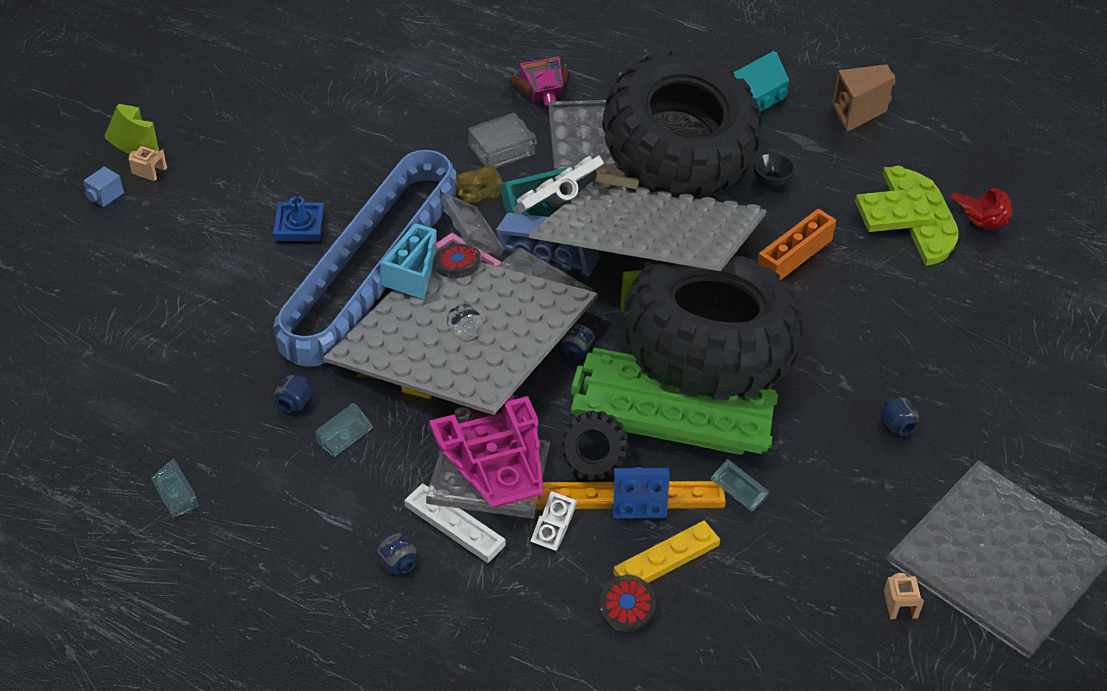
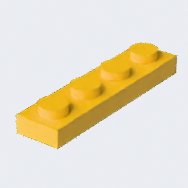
M704 520L614 567L613 573L618 580L627 579L628 584L631 578L636 581L639 580L638 586L642 583L645 585L718 547L720 538Z

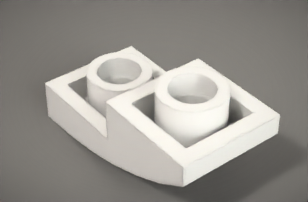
M551 491L543 515L538 519L531 542L557 551L578 501Z

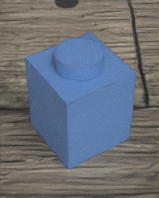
M105 166L84 180L87 198L102 207L124 193L120 176Z

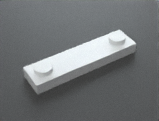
M423 483L405 499V507L487 563L505 547V539Z

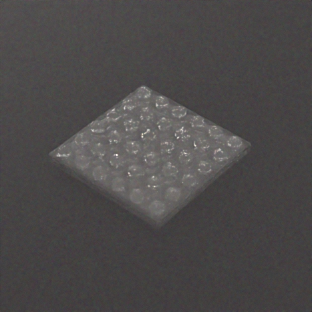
M978 460L889 553L887 561L908 576H916L918 583L1030 659L1107 566V542Z

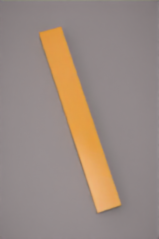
M669 481L667 508H725L723 481ZM542 482V495L511 503V509H545L552 491L577 500L575 509H612L614 482Z

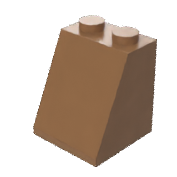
M887 64L838 71L832 105L846 131L852 130L887 111L888 104L892 99V87L895 85V75Z

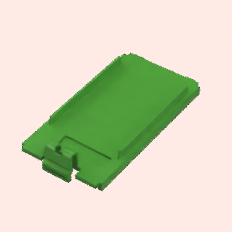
M594 348L593 354H587L584 367H577L571 389V394L574 397L570 412L575 414V417L593 410L595 412L604 411L608 415L612 414L615 416V419L623 424L625 432L740 455L744 451L762 454V451L767 452L768 448H771L772 436H770L773 409L778 399L776 390L771 388L769 390L762 389L758 390L755 396L747 398L730 396L729 400H714L711 396L699 394L695 397L681 393L682 390L674 386L666 387L654 380L655 374L643 371L636 363L634 355ZM582 370L583 372L592 373V376H586L584 380V374L582 373Z

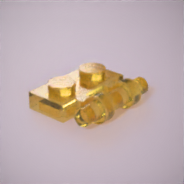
M494 165L456 175V191L459 196H462L464 203L471 201L476 203L480 202L483 198L490 196L495 198L501 194L499 184H502V179Z

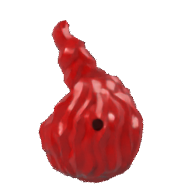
M989 189L979 200L957 192L951 195V198L956 199L958 204L965 209L964 212L968 215V219L972 224L985 230H994L1005 226L1012 215L1010 198L1008 194L1000 189Z

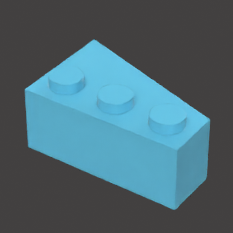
M417 223L409 229L380 262L382 286L425 299L436 256V229Z

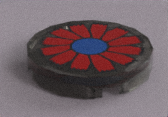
M454 244L439 250L435 254L433 262L438 274L444 277L454 275L455 278H462L476 272L482 259L481 253L476 247L467 244Z
M628 574L616 576L608 581L601 590L599 599L601 615L616 630L625 632L639 630L654 616L656 606L654 591L646 581L638 576Z

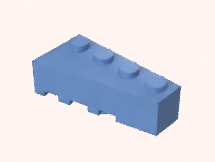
M507 213L497 227L496 232L501 248L528 257L530 254H533L540 258V261L549 263L550 260L561 263L562 268L571 270L573 267L582 270L581 274L590 276L600 259L599 252L596 249L529 238L530 232L549 217Z

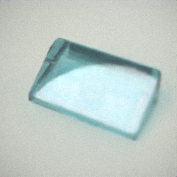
M352 403L316 430V440L321 447L335 457L370 431L373 425L355 403Z
M175 459L169 461L151 478L173 518L198 507L196 495Z
M728 459L710 478L751 512L769 497V491Z

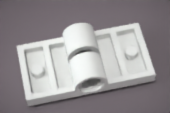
M600 155L594 159L591 156L583 159L574 166L575 170L572 167L566 169L555 177V182L552 178L535 189L536 193L533 190L525 193L516 200L518 204L513 208L514 212L522 214L544 200L553 207L563 206L577 195V181L604 164Z

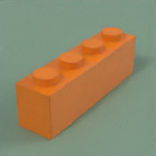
M817 209L762 250L758 255L757 264L772 269L780 275L779 280L783 279L832 241L836 219Z

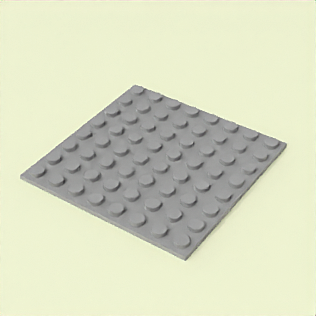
M593 181L530 232L529 238L721 271L764 218L767 210L760 209V206L753 204L741 206L734 201L716 202L714 198L710 197L702 199L693 198V195L690 194L671 196L669 191L660 190L653 192L649 191L647 187L633 189L611 184L609 187H604Z
M436 250L425 299L392 290L323 357L325 362L494 415L596 300L598 294L481 261H472L473 263L469 266L465 265V268L459 269L456 266L454 270L448 269L449 265L445 268L441 266L443 263L438 262V259H441L438 256L445 253ZM469 304L467 308H464L465 306L461 307V305ZM457 306L459 307L458 311L455 310L454 312H449L450 309L456 308ZM473 309L474 311L475 309L480 313L478 316L466 315L455 325L451 323L452 318L454 319L456 314H460L459 312L464 313V310Z

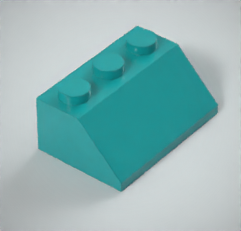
M775 51L733 72L737 79L744 78L751 87L750 91L753 93V98H756L760 111L787 97L789 78Z
M570 167L499 184L507 213H515L513 208L518 204L516 200L521 198L522 195L531 190L536 193L535 189L551 178L555 182V177ZM544 200L522 214L550 217L561 207H553Z

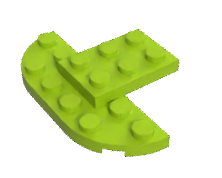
M902 166L884 167L883 176L890 191L856 195L855 203L868 232L908 228L925 266L937 264L949 257V253L955 249L958 240L957 224L940 190L931 179L915 171L905 169Z

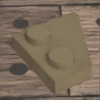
M604 163L590 173L596 184L604 187H609L611 184L637 189L639 183L638 179L628 178L624 171L609 163Z

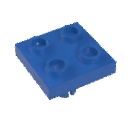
M296 196L291 197L289 202H278L273 231L274 241H321L325 211L324 203L304 202L301 196H298L299 202H297Z
M614 468L613 518H667L669 468Z

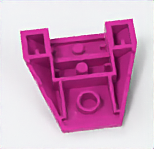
M528 396L505 402L499 414L459 424L455 414L429 421L438 447L491 508L543 494L542 470L539 459L540 442L537 431L538 418Z

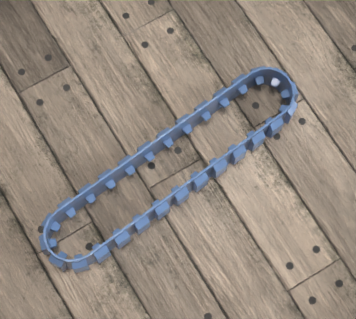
M419 150L409 153L401 159L327 253L308 274L302 284L283 305L279 315L275 318L273 329L278 351L287 360L305 367L326 363L323 357L369 313L376 300L386 290V287L381 285L380 262L415 223L431 228L441 217L443 211L450 205L452 197L456 195V170L453 169V164L445 155L437 151ZM430 180L439 182L438 186L331 325L323 332L311 336L292 334L409 185L418 181Z

